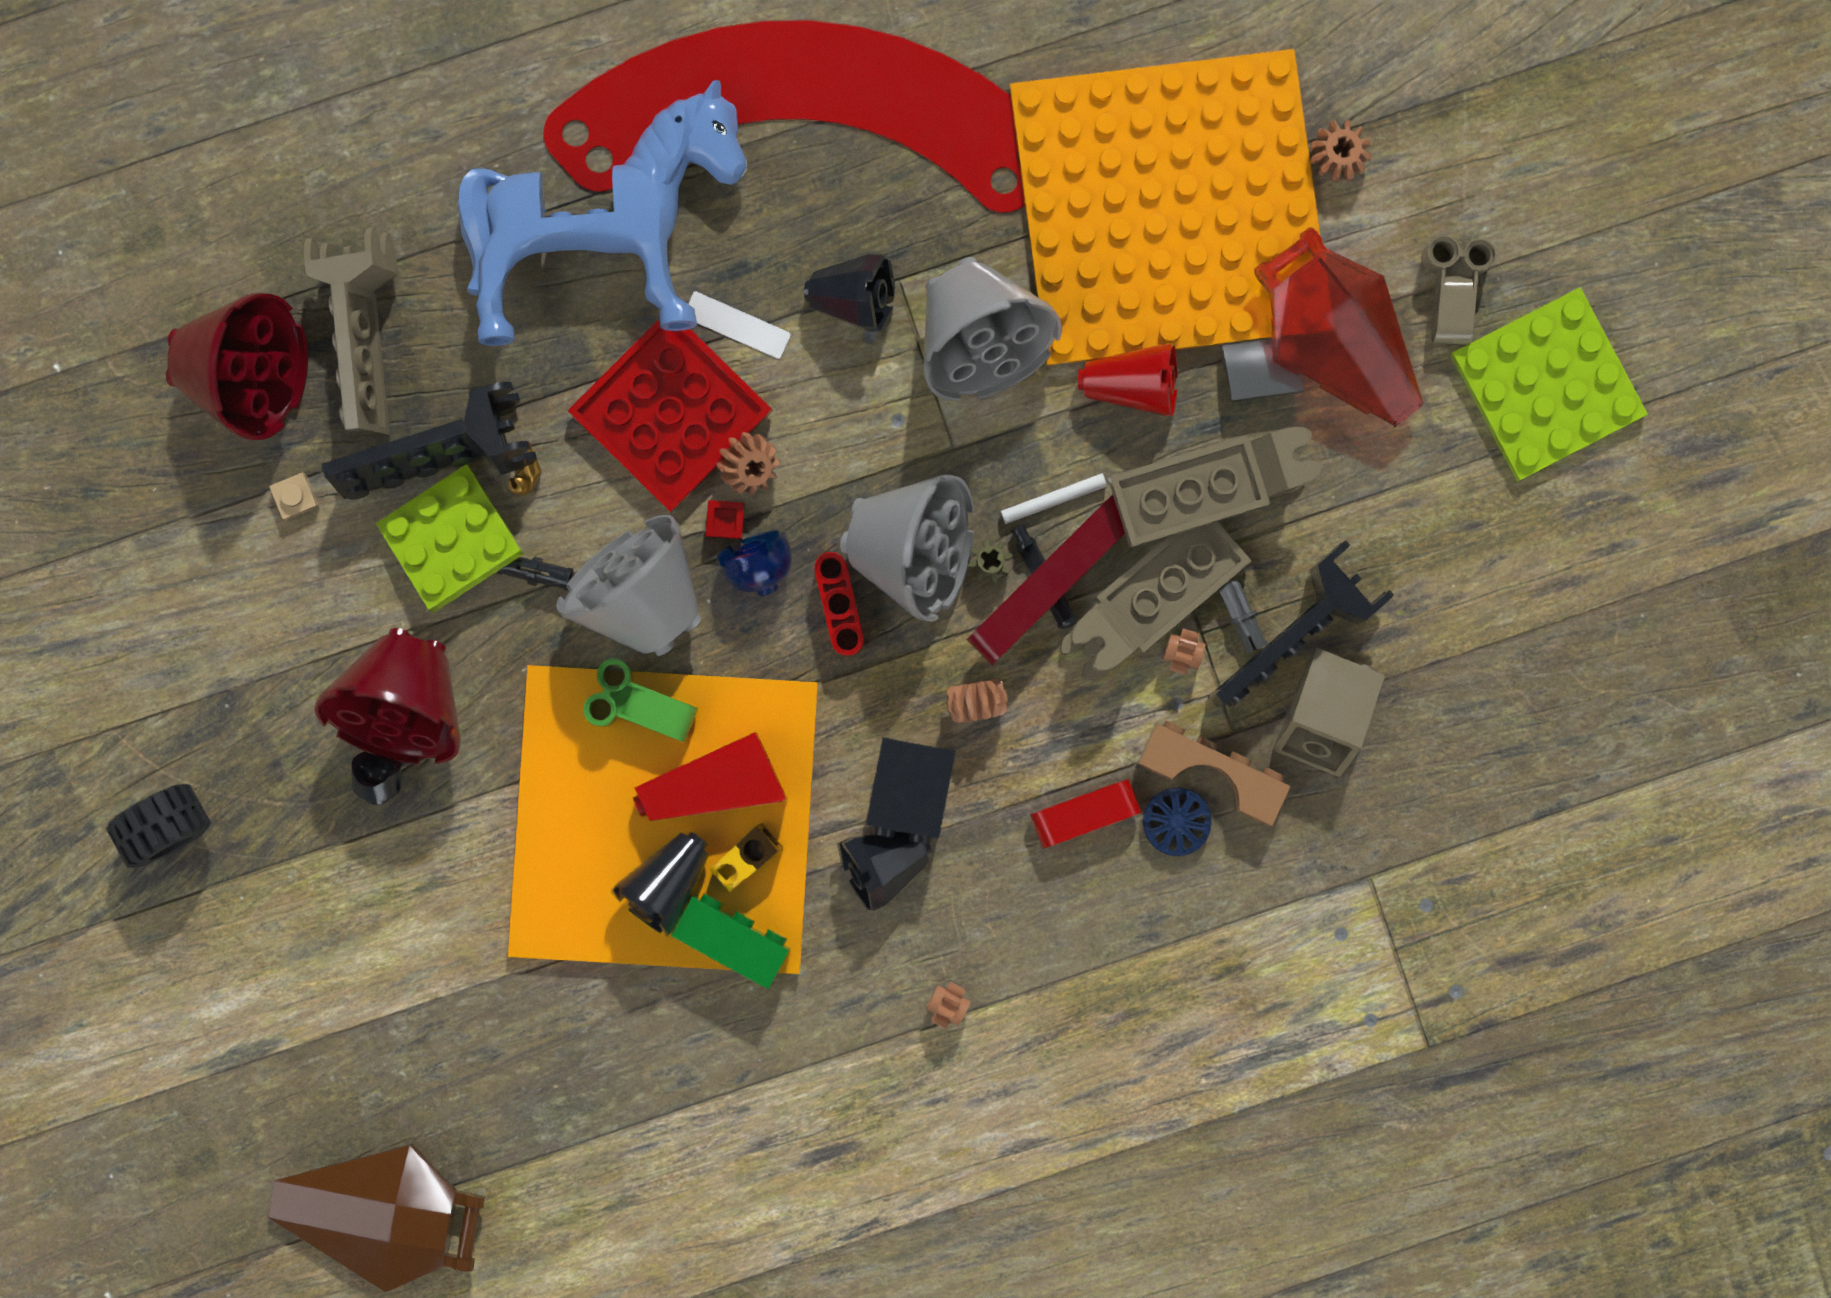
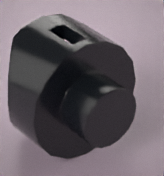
M365 751L353 758L351 763L352 789L358 797L372 805H382L400 792L402 787L401 762Z

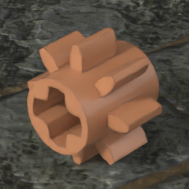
M1184 628L1181 629L1179 636L1170 633L1163 654V660L1171 662L1169 670L1186 675L1189 667L1196 670L1199 669L1206 646L1205 643L1197 641L1199 633Z
M949 982L947 988L937 985L926 1007V1010L934 1013L931 1022L947 1029L950 1022L959 1026L971 1002L963 997L966 990L952 982Z

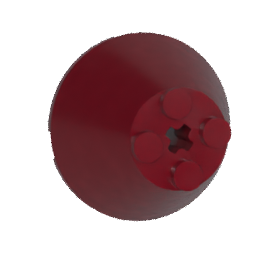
M262 292L245 295L184 324L179 329L175 328L170 331L168 335L169 350L166 381L171 387H176L182 394L234 435L248 440L270 438L286 426L282 422L291 409L297 410L305 389L308 371V349L302 324L295 323L289 312L293 308L281 297Z
M391 628L388 635L380 637L319 695L314 708L317 719L323 726H326L327 722L335 727L338 730L336 737L342 741L383 758L410 764H419L421 758H436V764L452 760L458 754L461 738L449 661L445 655V645L435 640L424 641L412 637L408 631L401 628Z

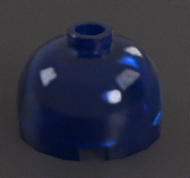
M778 530L749 536L741 540L744 545L740 546L737 550L733 551L730 545L718 554L717 560L727 581L740 591L757 592L759 596H765L778 590L777 583L786 578L792 564V552L784 531L779 534Z

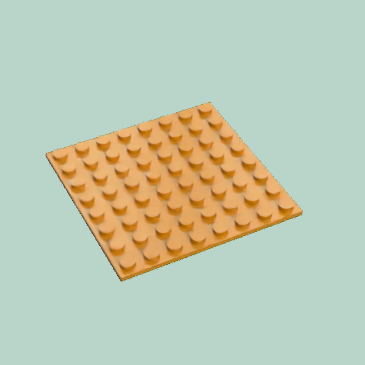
M1294 49L1010 83L1037 297L1054 308L1062 324L1060 340L1056 341L1054 339L1050 346L1051 356L1047 359L1046 366L1091 361L1165 343L1173 344L1176 350L1287 335L1294 336L1333 331Z
M527 665L508 957L732 970L673 938L671 934L667 937L663 931L658 933L628 910L630 907L628 906L629 901L626 898L619 902L611 893V889L616 883L678 834L683 833L688 836L690 832H693L707 843L708 846L705 850L709 857L677 923L691 898L697 896L701 899L703 893L723 903L720 910L731 916L734 915L735 911H738L753 919L755 923L752 927L765 934L768 929H771L787 938L785 945L790 947L791 950L778 973L800 974L818 682L632 671V683L698 708L685 742H682L620 717H617L612 724L604 727L588 722L583 712L584 703L591 695L602 693L604 690L597 679L598 669ZM607 670L605 674L606 681L611 686L621 684L625 676L624 671ZM604 699L596 701L592 706V715L597 720H605L611 713V706ZM757 732L788 798L779 803L649 821L647 815L640 816L632 797L638 795L634 787ZM760 823H763L783 848L756 872L729 892L710 869Z

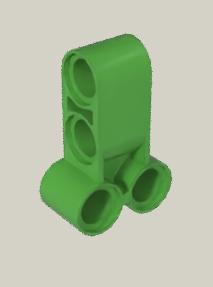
M609 659L600 665L597 671V679L604 690L602 693L591 695L585 701L583 712L588 722L604 727L612 724L617 717H620L679 741H686L698 708L632 683V670L628 664L619 659ZM615 665L622 667L625 674L623 682L617 686L609 685L605 678L608 668ZM601 699L608 701L611 706V713L605 720H597L592 715L593 704Z

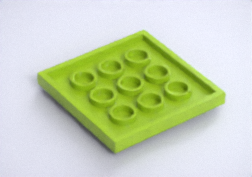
M1581 287L1450 354L1517 482L1648 415Z

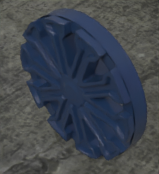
M1169 788L1159 792L1149 801L1143 814V829L1148 841L1158 851L1167 855L1185 856L1197 851L1206 842L1211 831V813L1206 802L1197 793L1185 788ZM1185 794L1187 798L1180 808L1178 796ZM1167 795L1171 796V809L1163 801V797ZM1197 801L1200 805L1199 809L1188 813L1192 803ZM1158 805L1164 812V815L1153 813V806ZM1198 816H1205V823L1203 824L1192 822V819ZM1151 820L1162 822V825L1154 829L1149 828ZM1190 828L1201 830L1203 832L1201 838L1197 839L1190 831ZM1166 831L1164 839L1161 843H1158L1155 840V836ZM1183 835L1192 843L1190 848H1184ZM1173 836H1175L1176 849L1170 850L1168 845Z

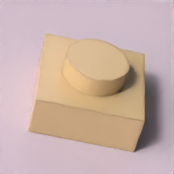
M303 472L269 486L282 519L285 521L319 507L307 475Z

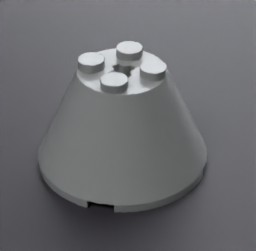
M974 257L962 259L956 267L941 276L930 279L926 284L925 288L928 293L923 373L930 390L941 398L960 401V395L976 393L978 399L1011 388L1040 368L1051 356L1049 348L1054 339L1056 341L1060 340L1062 324L1052 306L987 264L977 262Z
M942 475L865 499L857 498L852 506V519L849 529L841 538V551L848 555L849 562L853 568L914 617L924 621H935L939 619V615L936 614L941 609L949 610L954 603L968 570L971 558L970 550L973 548L974 531L968 530V512H974L970 490L962 478L953 475Z
M660 515L646 520L644 524L647 528L634 535L627 530L588 560L568 582L566 587L570 592L565 600L562 597L558 598L556 606L560 614L575 623L640 653L655 652L657 656L667 653L674 646V639L683 631H690L701 621L679 524L671 515Z

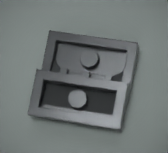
M1293 335L1223 343L1220 345L1223 368L1226 370L1230 403L1298 394L1304 391Z

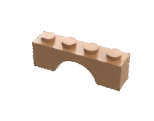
M1165 721L1163 726L1160 724L1154 725L1136 763L1137 765L1167 779H1173L1181 771L1194 765L1214 768L1228 779L1233 788L1235 811L1267 826H1273L1291 787L1283 783L1284 775L1266 767L1263 772L1249 767L1252 762L1250 759L1235 752H1231L1230 757L1216 751L1219 746L1218 744L1200 736L1197 741L1183 736L1184 728L1169 721Z

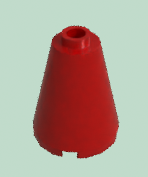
M1165 343L1087 361L1084 369L1078 370V390L1084 391L1085 397L1157 415L1173 416L1177 402V389H1174L1175 377H1178L1175 345Z

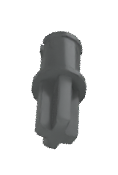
M1236 580L1223 585L1220 588V593L1232 618L1229 622L1231 625L1235 624L1246 653L1268 645L1254 616L1257 614V611H1252L1240 582Z

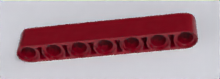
M1113 494L966 639L991 665L1005 654L1125 534Z

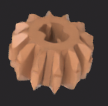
M1346 120L1341 129L1336 121H1331L1328 125V130L1323 128L1318 130L1316 135L1319 140L1312 141L1310 149L1317 152L1312 156L1311 163L1323 164L1318 172L1320 176L1325 175L1328 170L1331 171L1332 182H1337L1341 173L1347 182L1352 181L1354 172L1362 174L1366 170L1363 162H1369L1372 158V154L1364 150L1371 145V139L1359 138L1364 131L1361 126L1355 132L1351 131L1350 120ZM1337 145H1341V150L1344 147L1348 150L1344 158L1340 157L1341 153L1335 154L1334 150Z
M742 432L740 441L735 438H729L731 447L728 450L719 449L720 454L725 459L716 463L718 469L723 472L720 476L721 480L726 485H730L734 492L740 494L745 491L749 495H755L758 486L763 490H768L766 481L768 478L777 479L776 473L772 469L781 464L779 459L774 456L777 452L775 446L770 442L767 443L766 438L760 434H755L752 437L749 433Z
M994 678L957 684L947 690V709L950 712L952 721L956 723L993 718L1003 715L1008 711L1007 692L1000 679Z

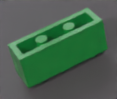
M703 893L701 899L693 896L671 936L769 989L791 950L790 947L785 945L787 938L771 929H768L765 934L752 927L755 923L753 919L738 911H735L734 915L731 916L720 910L723 903Z

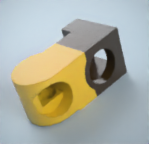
M760 823L710 870L730 892L777 854L783 846L766 826Z

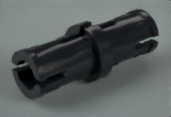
M534 556L533 559L519 557L497 571V574L527 580L528 585L536 586L540 583L568 591L566 586L573 577L574 571L573 568L543 562L542 558ZM521 567L548 572L549 576L525 571Z

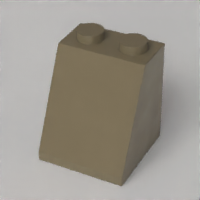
M1316 648L1305 666L1274 744L1273 751L1340 778L1362 748L1385 675L1376 672L1366 664H1357L1344 659L1334 651Z

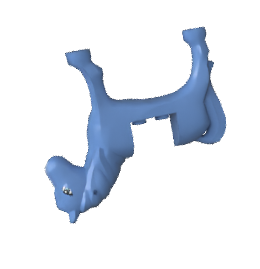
M714 80L704 94H697L687 100H676L668 108L660 111L634 146L633 153L625 161V164L613 166L614 212L599 208L587 211V214L572 215L570 212H555L550 217L545 218L542 172H527L505 176L493 170L476 168L471 169L464 176L459 188L458 211L461 235L469 251L473 266L472 277L467 291L470 295L478 296L476 310L480 320L477 330L478 343L488 346H501L513 343L514 327L503 314V289L506 278L516 263L532 254L564 250L636 254L642 260L646 272V300L660 310V327L670 331L688 330L696 327L695 309L677 296L673 288L668 266L667 242L673 233L678 214V187L689 162L704 167L717 181L730 185L738 182L747 170V160L736 137L738 132L737 109L732 103L721 96V83L719 80ZM494 185L488 194L489 186Z

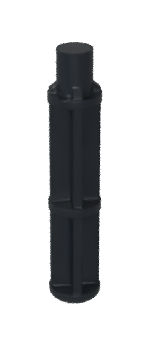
M1023 524L1011 532L1017 542L1016 550L1020 552L1032 574L1045 562V559L1036 544V539L1030 537ZM1064 595L1050 608L1059 629L1069 628L1077 621V616L1072 612Z

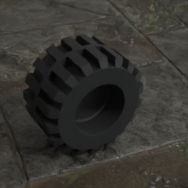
M177 784L158 791L128 807L110 821L106 831L126 867L138 868L155 862L189 844L208 829L211 821L191 785Z

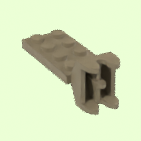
M367 228L364 234V251L356 252L353 245L345 246L343 248V255L338 256L334 255L330 243H321L319 251L315 237L307 238L304 243L305 275L331 285L329 308L334 316L335 325L332 341L338 355L339 368L336 371V380L341 388L342 404L340 406L341 421L345 426V430L373 437L390 436L376 293L373 292L398 274L392 238L386 232L381 233L379 240L376 228Z
M1288 427L1268 433L1250 441L1249 435H1245L1110 476L1108 481L1129 547L1139 546L1270 505L1269 499L1290 494L1302 485L1312 481L1320 474L1322 463L1310 459L1300 462L1299 455L1293 452L1296 448L1305 446L1313 436L1312 432L1303 427Z
M1218 521L1168 536L1094 598L1098 605L1082 617L1063 637L1060 645L1062 655L1076 653L1084 647V653L1092 658L1084 665L1081 677L1086 680H1095L1106 675L1136 649L1140 654H1143L1247 566L1251 559Z

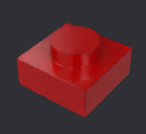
M708 500L706 537L743 540L745 503Z

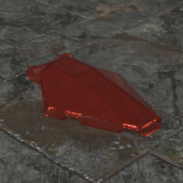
M1312 227L1300 233V239L1268 263L1262 262L1254 268L1256 278L1270 294L1272 355L1274 363L1296 375L1299 373L1319 383L1320 389L1367 415L1369 413L1376 415L1393 425L1394 428L1424 405L1384 275L1328 250L1322 243L1321 236ZM1308 251L1313 258L1281 283L1276 274Z

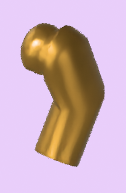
M530 443L531 449L527 452H534L532 445ZM538 460L524 468L518 469L514 478L509 479L508 487L513 494L524 496L534 489L541 475V467Z

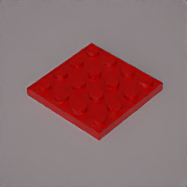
M658 319L567 411L672 513L718 467L716 463L725 459L720 454L719 449L728 450L731 447L729 438H735L740 441L742 432L751 434L773 410L691 329L681 331L664 330L660 327V320Z

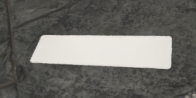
M694 292L689 301V305L695 309L698 324L775 358H781L791 336L790 332L698 292Z

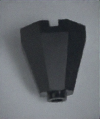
M867 254L814 271L810 279L805 282L804 298L809 302L810 308L868 332L884 333L893 314V306H887V296L894 297L895 282L891 261L884 259L883 255Z
M895 831L894 838L876 834L853 836L838 842L837 847L844 871L849 870L852 879L849 880L852 889L866 910L871 909V911L887 905L929 863L928 854L932 852L930 844L909 841L910 833Z

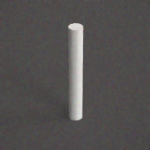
M1101 473L1001 511L1004 523L1008 524L1105 488L1107 483L1104 475Z

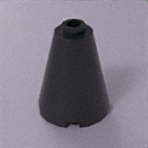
M690 832L688 836L683 833L678 834L616 883L611 889L612 895L619 902L626 898L629 901L628 906L630 908L628 910L634 916L658 933L663 931L665 936L668 937L674 930L709 857L705 850L708 846L707 843L693 832Z

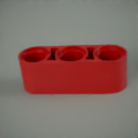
M826 552L817 558L814 570L831 644L839 655L853 657L862 650L864 636L848 567L840 554ZM834 560L841 565V573L838 577L827 579L821 574L822 565L826 561ZM842 595L849 599L850 606L846 613L837 615L830 611L829 603L833 597ZM850 630L858 636V643L851 650L841 649L837 644L838 636L843 631Z
M1128 778L1030 814L1041 847L1044 849L1142 812Z

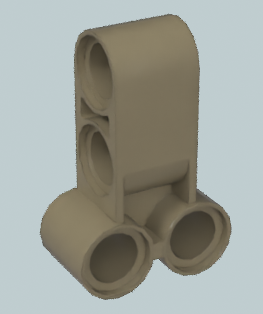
M1442 235L1434 238L1423 249L1421 259L1424 267L1428 271L1436 273L1431 331L1432 342L1459 345L1471 344L1474 330L1478 276L1494 264L1497 256L1496 249L1490 241L1482 238L1474 239L1460 249L1459 244L1454 238ZM1440 246L1446 249L1449 256L1448 262H1438L1433 256V247ZM1476 249L1483 254L1485 261L1482 266L1474 265L1470 261V250Z

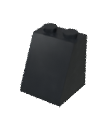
M882 737L866 825L873 826L872 834L894 838L895 831L910 833L909 841L931 844L932 838L939 839L956 751Z

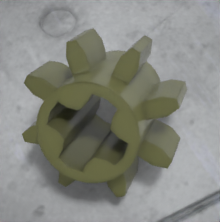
M985 538L983 549L979 551L976 548H971L970 552L977 557V560L969 563L968 568H978L980 573L977 581L980 582L984 576H991L992 582L996 584L997 574L1000 571L1009 575L1010 570L1004 566V561L1010 560L1013 555L1009 553L1003 555L1001 551L1003 541H1000L995 547L990 546L989 541ZM993 552L998 555L996 562L1000 566L998 568L991 566L987 570L983 567L984 560L980 557L982 555L990 556Z

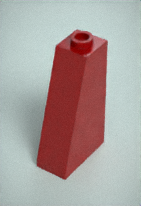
M757 732L634 787L638 795L632 797L640 816L647 815L649 821L779 803L788 799Z

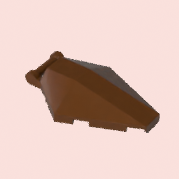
M413 1144L382 1153L274 1180L268 1218L382 1291L388 1292L442 1267L459 1271H473L475 1259L472 1258L479 1210L484 1208L485 1196L458 1191ZM456 1204L465 1207L457 1255L448 1253Z

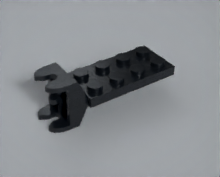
M498 382L470 390L464 420L460 419L328 461L321 465L325 478L344 499L356 500L369 495V491L382 487L386 489L395 488L402 485L404 480L416 476L421 478L433 476L438 473L439 469L451 465L456 467L464 466L471 463L473 458L482 455L502 475L534 463L537 460L535 452H527L531 449L528 441L507 442L505 433L513 431L515 425L513 420L501 422L499 412L516 405L520 398L518 393L508 394L514 390L511 382Z
M1347 540L1337 545L1309 570L1317 602L1208 696L1217 707L1226 704L1231 707L1239 703L1250 693V690L1246 687L1253 680L1256 683L1262 682L1278 668L1274 662L1279 657H1282L1284 660L1287 657L1290 658L1306 644L1302 637L1308 632L1311 636L1320 632L1333 620L1330 613L1352 623L1359 624L1367 621L1394 596L1392 591L1388 590L1370 603L1355 586L1362 579L1358 573L1349 579L1334 560L1350 546Z

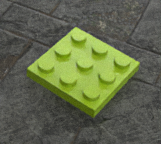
M467 464L375 523L431 613H435L524 554L472 469Z

